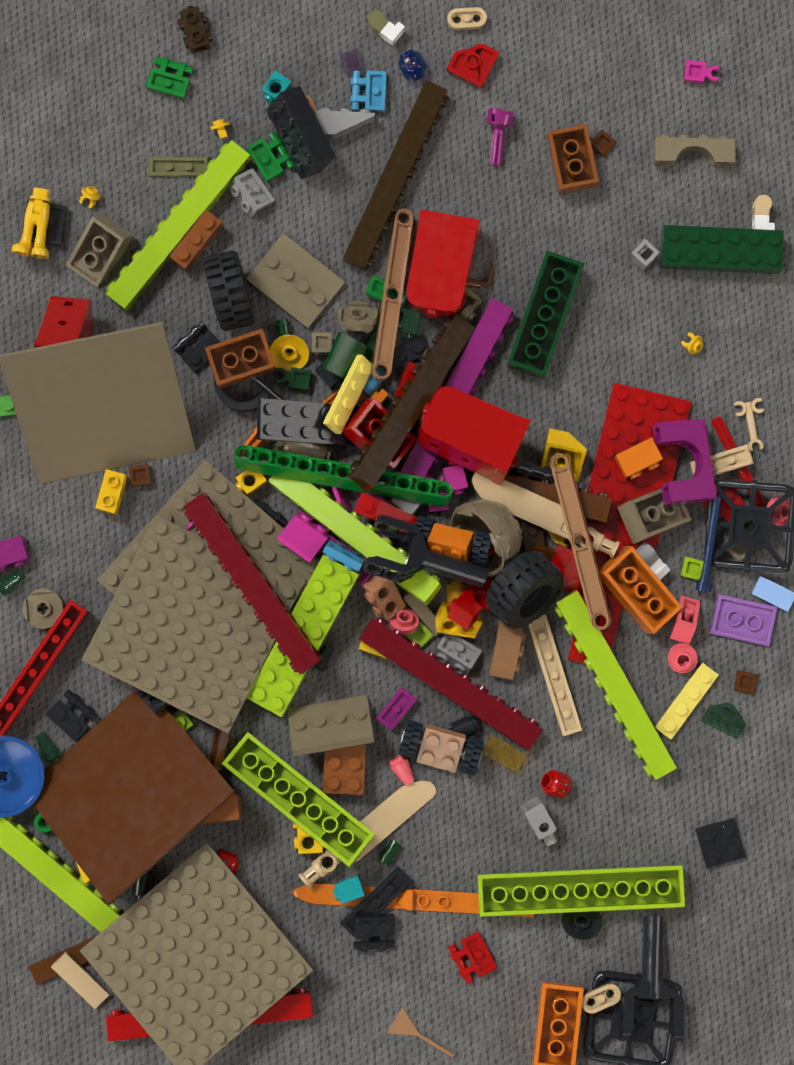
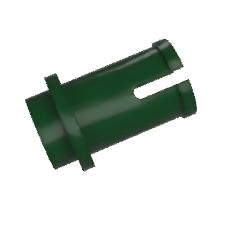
M287 318L276 321L275 328L278 329L279 337L291 335L290 322H288Z
M390 839L382 854L379 853L380 857L378 860L387 866L393 863L392 859L402 845Z

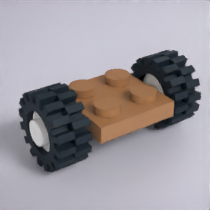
M408 719L405 731H403L398 755L414 759L419 743L420 750L416 760L417 763L455 773L459 758H462L459 772L475 776L482 756L484 740L468 737L465 749L463 750L466 735L429 724L426 725L424 736L420 739L423 723Z

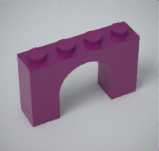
M705 420L667 421L654 425L652 429L656 446H682L693 455L696 465L695 473L690 480L668 481L661 485L664 505L709 502L717 498V486L713 478L714 466L711 464V447L708 444V427L705 425Z

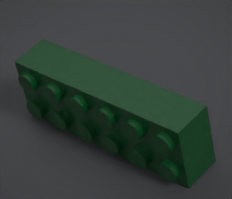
M663 225L661 229L660 269L779 274L783 269L784 230Z
M546 250L506 367L541 379L545 378L584 263Z

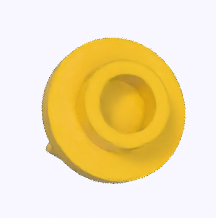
M224 118L213 121V126L210 129L217 128L220 139L228 137L224 126L230 123L229 121L225 122Z
M92 186L84 187L81 190L83 195L80 197L79 203L82 204L88 198L90 200L89 208H92L101 195Z
M688 333V337L692 340L689 343L682 341L681 344L688 350V353L693 355L702 350L703 338L699 335L694 336V334Z

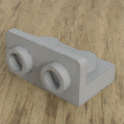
M253 168L234 177L229 184L231 194L236 197L243 211L250 218L275 201Z
M445 634L433 654L439 657L437 659L438 662L442 664L447 662L456 668L454 672L461 675L463 673L467 675L482 650L459 636Z

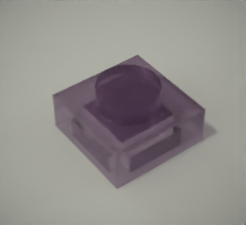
M359 49L340 54L344 74L364 70Z

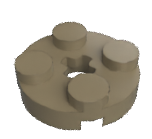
M349 302L347 307L342 309L341 306L338 310V322L341 325V329L345 332H371L373 326L378 321L377 309L375 307L374 309L371 308L367 302Z
M49 589L34 590L23 603L24 618L30 625L39 629L51 628L64 609L62 599L57 593ZM42 603L49 607V610L44 615H42L41 611H38Z

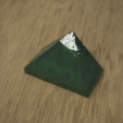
M731 703L709 706L701 719V722L736 739L746 726L745 721Z

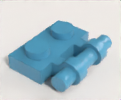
M367 70L366 78H361L360 71H353V78H351L350 82L352 86V96H350L351 110L359 111V104L363 103L366 110L385 112L386 71ZM361 86H366V96L360 95Z
M331 540L328 541L323 550L327 558L344 563L343 566L351 571H359L365 560L358 556L359 553L351 552L342 547L341 543H335Z

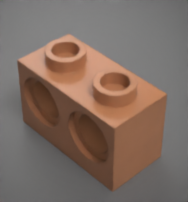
M374 575L362 585L366 592L364 596L373 605L371 609L377 617L381 616L386 621H389L406 607L393 581Z

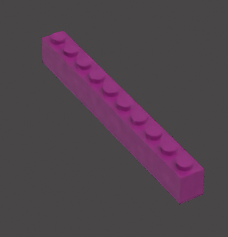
M494 298L490 300L446 386L456 388L473 396L478 387L475 385L477 378L482 379L487 369L484 367L486 361L492 360L496 352L493 349L496 342L501 343L505 335L502 332L505 325L510 326L514 315H512L513 308ZM417 439L400 473L430 478L431 473H429L431 466L436 467L441 456L423 448Z

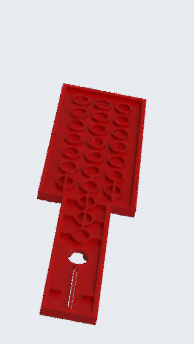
M613 383L588 486L590 494L597 495V492L608 494L609 498L612 499V505L607 524L586 520L587 527H592L597 532L603 534L604 538L613 542H620L616 553L623 546H632L636 550L643 542L648 543L656 552L660 534L633 544L617 507L661 489V485L668 481H673L681 446H657L663 458L659 462L660 466L650 471L646 468L641 471L642 475L632 480L630 477L624 478L614 457L650 438L654 440L652 427L657 423L687 420L692 401ZM589 534L590 540L593 542L594 538L591 534ZM599 550L597 552L594 551L599 570L610 559V555ZM602 582L605 597L609 602L611 624L607 629L600 631L612 651L622 605ZM583 593L582 599H583V601H584V603H585V605H586V601H585V597H584V593ZM600 615V619L599 617L596 618L598 626L603 627L606 624L605 616ZM573 635L568 660L585 664L584 660L587 658L583 652H578L574 645L577 640Z

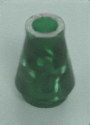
M19 569L0 578V593L3 596L10 595L22 580L25 579V576Z
M46 732L35 737L42 760L49 764L60 758V749L47 736Z

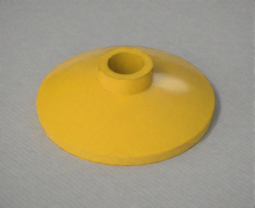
M283 335L277 338L270 346L275 367L283 368L287 372L291 371V367L301 369L309 359L308 345L298 336ZM290 348L293 349V351L289 353L286 351V349Z

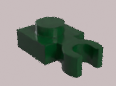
M291 367V373H288L283 368H277V372L283 373L284 377L282 379H275L276 383L284 384L289 382L288 388L308 391L311 370Z

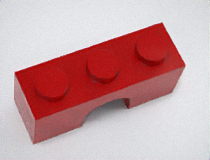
M487 577L482 588L470 584L468 589H463L459 598H454L449 604L448 608L450 611L447 618L468 630L477 622L482 608L487 611L489 610L486 596L493 580Z

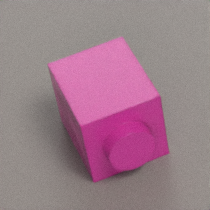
M455 465L443 468L445 482L451 484L453 496L464 494V490L468 489L464 467Z

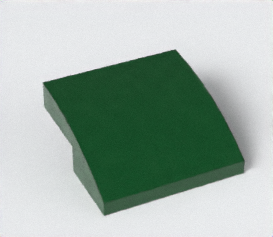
M338 332L323 369L345 380L356 356L363 355L368 360L372 349L354 338Z

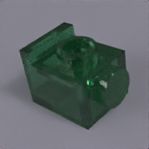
M400 308V315H403V318L399 317L397 328L401 330L400 338L412 340V337H417L420 311Z

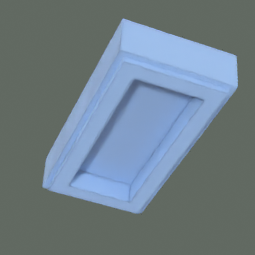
M762 576L759 577L751 593L786 612L789 611L794 601V592Z

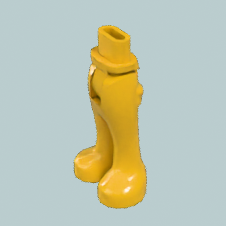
M34 188L33 196H30L29 199L31 201H29L25 212L21 241L12 246V253L30 257L31 254L32 257L40 259L49 258V251L45 246L50 215L49 203L51 200L48 198L50 190ZM36 225V226H37L36 238H35V242H34V247L32 248V251H31V242H32L33 229H34V226Z

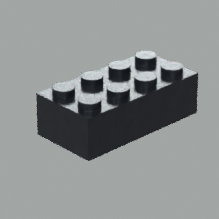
M301 86L280 92L266 109L268 118L272 121L277 136L281 139L286 154L290 156L294 170L298 173L300 179L319 174L336 156Z

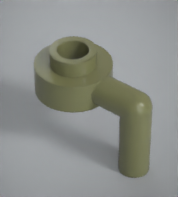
M468 287L466 296L473 302L467 305L459 316L468 323H471L476 317L474 312L483 303V300Z

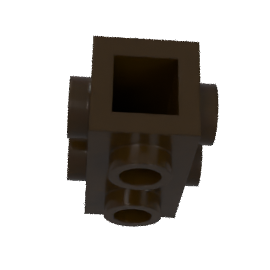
M187 6L183 8V11H179L181 18L177 20L180 30H185L186 37H183L186 49L190 48L192 54L211 49L209 42L213 41L210 31H205L204 24L207 23L204 11L200 12L198 6Z

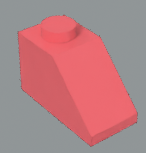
M681 595L679 603L682 608L675 615L670 639L690 644L697 627L700 601Z

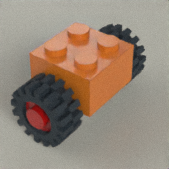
M425 516L417 518L415 525L423 534L428 550L485 568H489L491 565L493 553H495L489 535L491 532L479 529L474 542V532L438 524L436 519Z

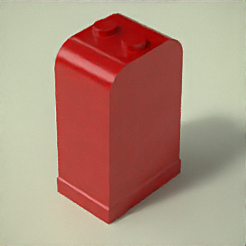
M420 209L418 230L406 291L408 301L414 311L427 314V317L431 319H439V317L451 318L463 311L477 242L481 232L479 219Z
M51 296L34 348L91 337L93 335L91 299Z
M445 386L436 391L431 403L427 402L420 417L422 424L418 432V441L423 448L482 475L501 486L531 420L522 416L519 417L456 388Z

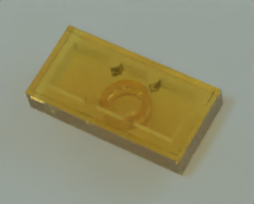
M492 735L482 750L483 754L516 773L526 757V754Z

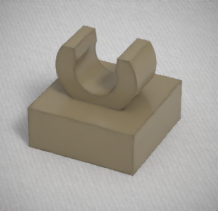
M312 332V354H329L332 348V332Z

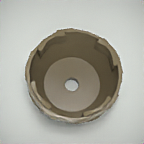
M475 500L456 507L452 514L450 525L451 527L474 532V542L479 529L491 532L489 535L495 553H493L487 577L496 576L499 571L504 569L506 564L511 563L518 556L522 541V529L518 521L512 517L513 513L507 506L489 500Z

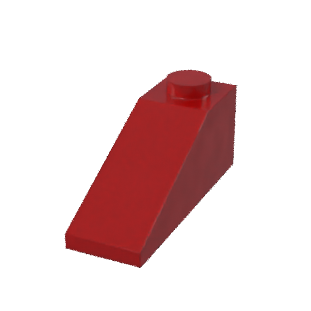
M361 493L354 513L374 522L377 516L385 515L415 525L418 518L364 493Z

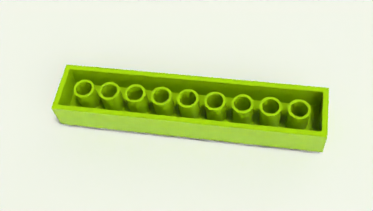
M683 865L477 874L478 912L480 917L685 907Z

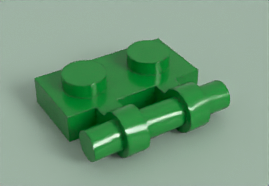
M155 57L154 64L160 66V69L151 68L146 88L185 99L190 79L183 76L185 73L192 75L194 67L188 66L184 62L170 61V58ZM168 68L177 71V74H171L166 71Z
M276 132L269 135L272 141L269 144L262 138L246 147L267 183L284 173L281 165L286 164L289 170L294 168L290 156L286 154L285 147ZM277 149L281 157L276 159L272 150Z

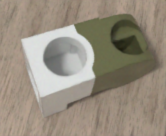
M379 10L371 11L368 15L369 28L392 46L405 31L404 25L400 22L396 25L392 24Z

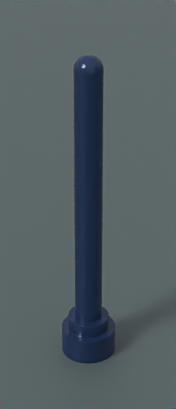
M716 495L717 498L713 499L702 576L696 582L695 590L711 592L713 585L709 577L721 505V497L719 495Z

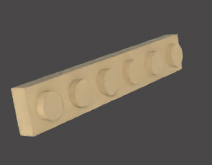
M545 614L539 619H535L533 623L528 625L562 736L582 731Z

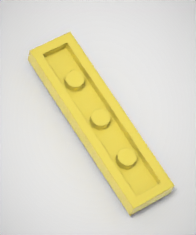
M363 355L356 356L323 422L335 434L342 433L372 372L373 364Z
M701 663L654 728L671 740L719 674L704 663Z

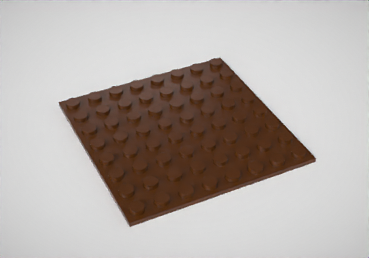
M138 688L44 771L42 790L33 803L108 905H111L235 793L167 708L156 716L143 701L146 696L141 699L137 694L140 690Z

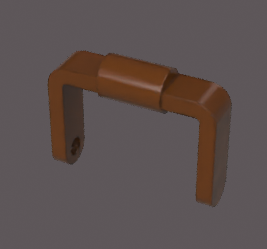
M490 265L488 282L470 279L468 286L480 288V286L489 287L491 285L494 265Z

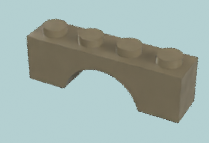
M661 134L654 139L653 165H673L680 154L689 150L704 153L711 161L712 166L732 167L735 163V139H730V136L710 138L708 135H701L698 138H690V135L670 137L668 134Z

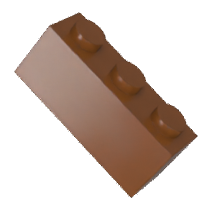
M206 210L169 256L171 261L185 272H188L224 227L222 221Z

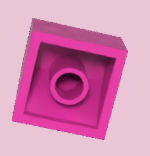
M299 511L280 533L277 540L310 563L320 553V550L332 533L323 524L315 522L310 514Z

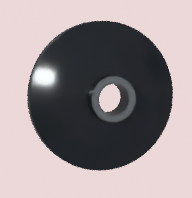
M599 911L568 912L562 915L564 931L575 939H591L602 928L603 921Z

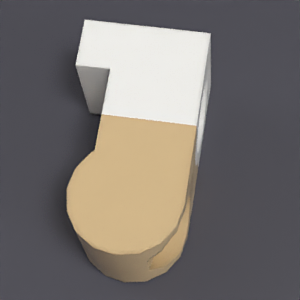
M767 195L758 196L753 203L752 229L775 230V223H769V209L772 207V200Z

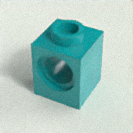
M274 71L261 89L264 100L271 104L279 95V93H272L271 89L274 86H278L281 88L280 92L292 88V82L277 71Z
M358 875L335 883L336 888L332 889L336 901L340 900L341 904L365 896Z

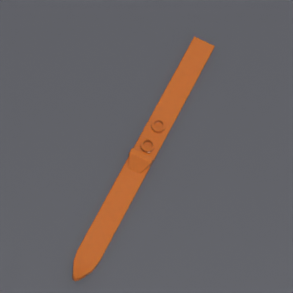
M313 883L310 889L305 884L293 889L291 894L302 901L312 904L357 906L376 887L362 886L365 896L341 904L340 900L336 901L332 890L336 888L335 884ZM404 889L386 908L479 914L478 893ZM534 914L504 916L534 917Z

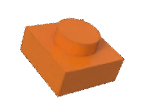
M382 389L380 392L376 391L370 399L375 398L382 405L389 394Z

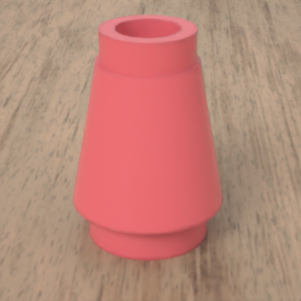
M397 755L389 761L390 769L404 785H408L415 780L407 757Z

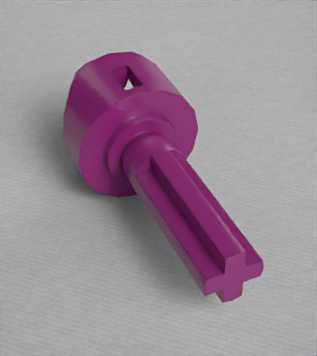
M499 108L488 109L486 124L494 127L490 165L501 166L504 128L513 127V111H503Z

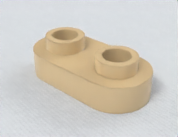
M479 7L453 9L447 16V23L453 30L480 29L486 24L487 20L486 12ZM475 16H478L480 18V21L475 22L473 18ZM458 17L461 21L459 23H455L453 19Z
M607 983L583 995L582 1008L588 1013L601 1011L616 1004L621 998V992L615 984ZM612 990L613 996L607 997L606 992ZM593 998L595 1000L594 1004L588 1005V999Z

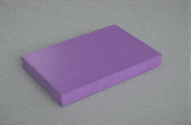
M718 594L710 634L769 647L778 607Z

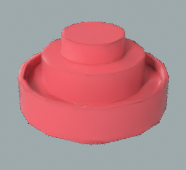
M782 496L771 498L766 507H770ZM788 499L773 511V525L781 526L787 522L790 503Z
M403 608L389 620L391 630L397 629L404 635L414 633L419 624L417 614L408 608Z
M678 643L670 648L667 660L669 666L674 671L687 673L695 668L698 656L691 645Z

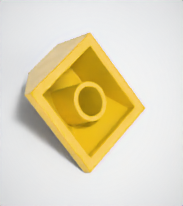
M549 428L541 467H551L550 460L553 455L558 453L565 454L570 459L575 481L578 482L587 449L569 432ZM558 457L555 460L556 467L560 469L565 466V459L563 457Z

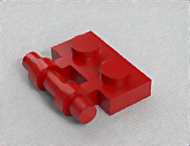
M478 931L460 940L464 948L458 950L455 943L448 946L451 953L450 957L457 964L460 970L458 973L464 978L466 984L474 980L470 974L471 972L476 970L480 978L497 968ZM466 954L472 963L469 966H466L462 958Z

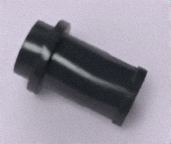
M323 645L319 653L323 660L313 667L322 672L328 669L327 664L335 650Z

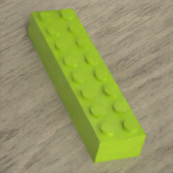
M326 554L322 556L291 613L318 652L361 574L356 570L351 571L345 568L344 564L337 560H330L325 556ZM276 641L246 698L282 717L308 671L303 674L295 673L289 665L290 659L287 655L283 656L277 648L279 644Z
M248 732L222 763L224 768L349 869L375 838V834Z

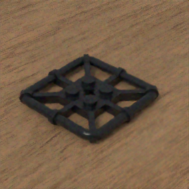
M725 479L714 480L717 492L731 507L730 522L718 521L717 526L730 527L729 540L713 554L711 566L744 570V572L748 573L750 571L787 573L790 571L794 554V487L786 484L757 482V480H752L751 482ZM722 488L750 490L749 506L736 505ZM757 490L785 492L770 507L755 506ZM790 497L788 527L773 526V511ZM713 500L708 502L707 520L704 522V525H706L704 556ZM749 520L753 521V524L756 525V529H753L752 532L745 528V524H748ZM771 531L787 532L785 561L770 545ZM732 545L746 546L745 562L717 560V558ZM752 547L765 548L779 565L751 563Z
M610 970L597 971L591 990L600 987L601 982L603 985L607 984L606 979L633 982L635 985L642 978V973H636L635 975ZM663 979L681 996V986L679 983ZM608 990L610 995L613 996V991ZM590 998L589 1005L594 1004L595 1000L593 998ZM634 999V1015L638 1022L634 1023V1030L631 1033L630 1039H621L619 1036L620 1000L613 1005L612 1014L586 1012L587 1022L583 1043L585 1052L583 1054L586 1058L589 1057L596 1061L622 1065H669L673 1058L675 1043L669 1032V1023L653 1020L655 1006L663 1000H653L651 1002ZM595 1017L611 1019L609 1034L592 1046ZM652 1026L668 1028L664 1058L650 1041ZM613 1038L626 1040L624 1056L596 1052ZM632 1041L646 1043L659 1062L630 1058Z

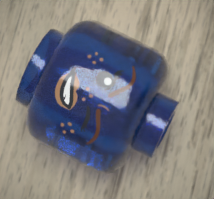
M412 49L399 56L398 66L405 79L416 81L424 76L423 72L427 69V65L420 52Z

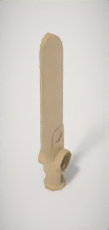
M474 474L472 483L482 499L501 503L507 506L513 515L570 540L560 504L507 480H503L500 486L482 475ZM587 527L589 534L594 538V541L591 542L593 550L596 552L598 550L602 551L613 559L620 542H613L604 538V535L597 532L596 529ZM580 535L576 538L575 543L583 547L586 541Z
M415 781L400 787L360 821L375 834V838L356 862L434 797L436 788L431 782ZM326 850L311 863L312 866L304 873H299L298 876L310 889L317 879L325 877L341 861ZM329 856L333 859L330 867L322 866V859Z

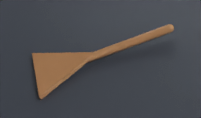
M403 1007L401 1008L388 1030V1034L418 1036L447 1055L455 1056L454 1053L419 1033Z

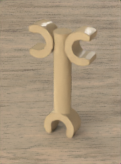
M756 398L752 402L746 403L737 401L733 404L734 406L742 407V412L736 413L735 416L741 417L746 413L750 442L748 443L750 452L753 451V443L759 445V450H762L764 447L762 441L758 439L754 413L760 414L764 411V409H757L755 407L757 402H762L761 398Z

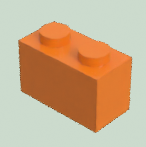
M653 438L643 441L614 457L624 478L630 477L631 480L642 475L641 471L646 468L650 471L660 466L659 462L663 459Z

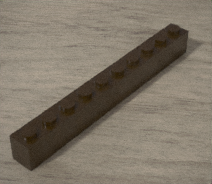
M425 81L343 256V262L363 271L367 267L370 268L375 259L372 256L374 250H379L383 242L381 235L383 231L387 232L391 225L389 218L392 213L396 214L400 203H397V201L407 191L408 186L405 184L408 178L412 179L414 176L416 160L420 161L424 154L423 145L424 143H429L433 132H430L433 125L437 126L441 117L438 113L441 107L445 108L448 103L447 89L430 81Z
M458 314L451 318L447 317L441 325L443 327L441 333L438 332L431 341L433 343L430 349L427 348L422 354L421 358L423 361L420 365L417 364L411 372L413 374L410 381L406 380L402 385L401 390L403 392L400 396L397 395L391 403L392 409L390 412L387 411L380 420L382 422L381 426L375 428L370 435L372 440L369 444L363 446L359 453L361 457L350 466L349 470L351 472L348 478L364 490L369 491L374 488L422 413L426 403L429 402L475 330L474 326Z

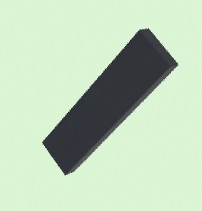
M397 866L340 924L354 937V915L380 914L413 880Z

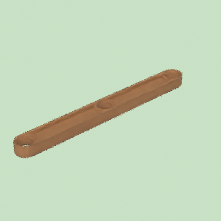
M400 209L396 213L393 222L372 365V375L378 381L386 380L392 369L413 224V214L408 209ZM406 214L409 218L408 223H401L398 216ZM388 290H395L398 293V297L390 299L387 295ZM378 366L386 368L387 373L385 376L377 374L376 368Z
M558 453L553 455L550 465L592 626L597 630H604L610 626L611 617L571 462L567 455ZM558 457H563L565 459V466L559 469L555 465V460ZM580 535L586 539L583 547H578L575 543L576 538ZM599 615H603L606 618V624L603 627L598 626L596 623V618Z

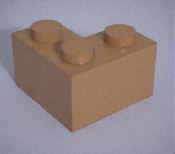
M499 620L490 666V676L513 680L515 672L519 673L521 661L518 660V657L522 658L524 646H521V644H524L526 632H522L523 628L513 629L505 626Z

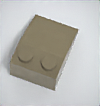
M105 214L94 215L91 217L66 266L98 288L124 254L134 235Z
M662 489L617 507L633 544L691 521L685 504L664 505Z

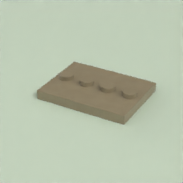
M284 233L246 278L249 283L307 329L345 284L341 278Z
M367 695L287 709L293 756L374 742Z

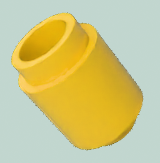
M459 580L450 581V585H446L447 602H451L454 598L458 599L463 589H467L466 584H462V581Z

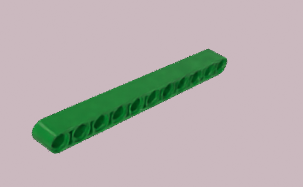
M240 445L235 449L234 464L237 469L439 507L447 506L452 497L453 488L451 484L445 481L384 471L374 488L366 491L348 478L351 472L349 468L352 464L249 445ZM344 474L347 477H340L339 475ZM400 485H404V486H406L407 488H401V487H399V486H400Z

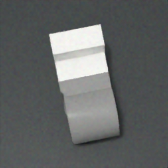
M643 542L636 549L637 553L660 580L670 571L668 566L661 561L655 550L648 543Z

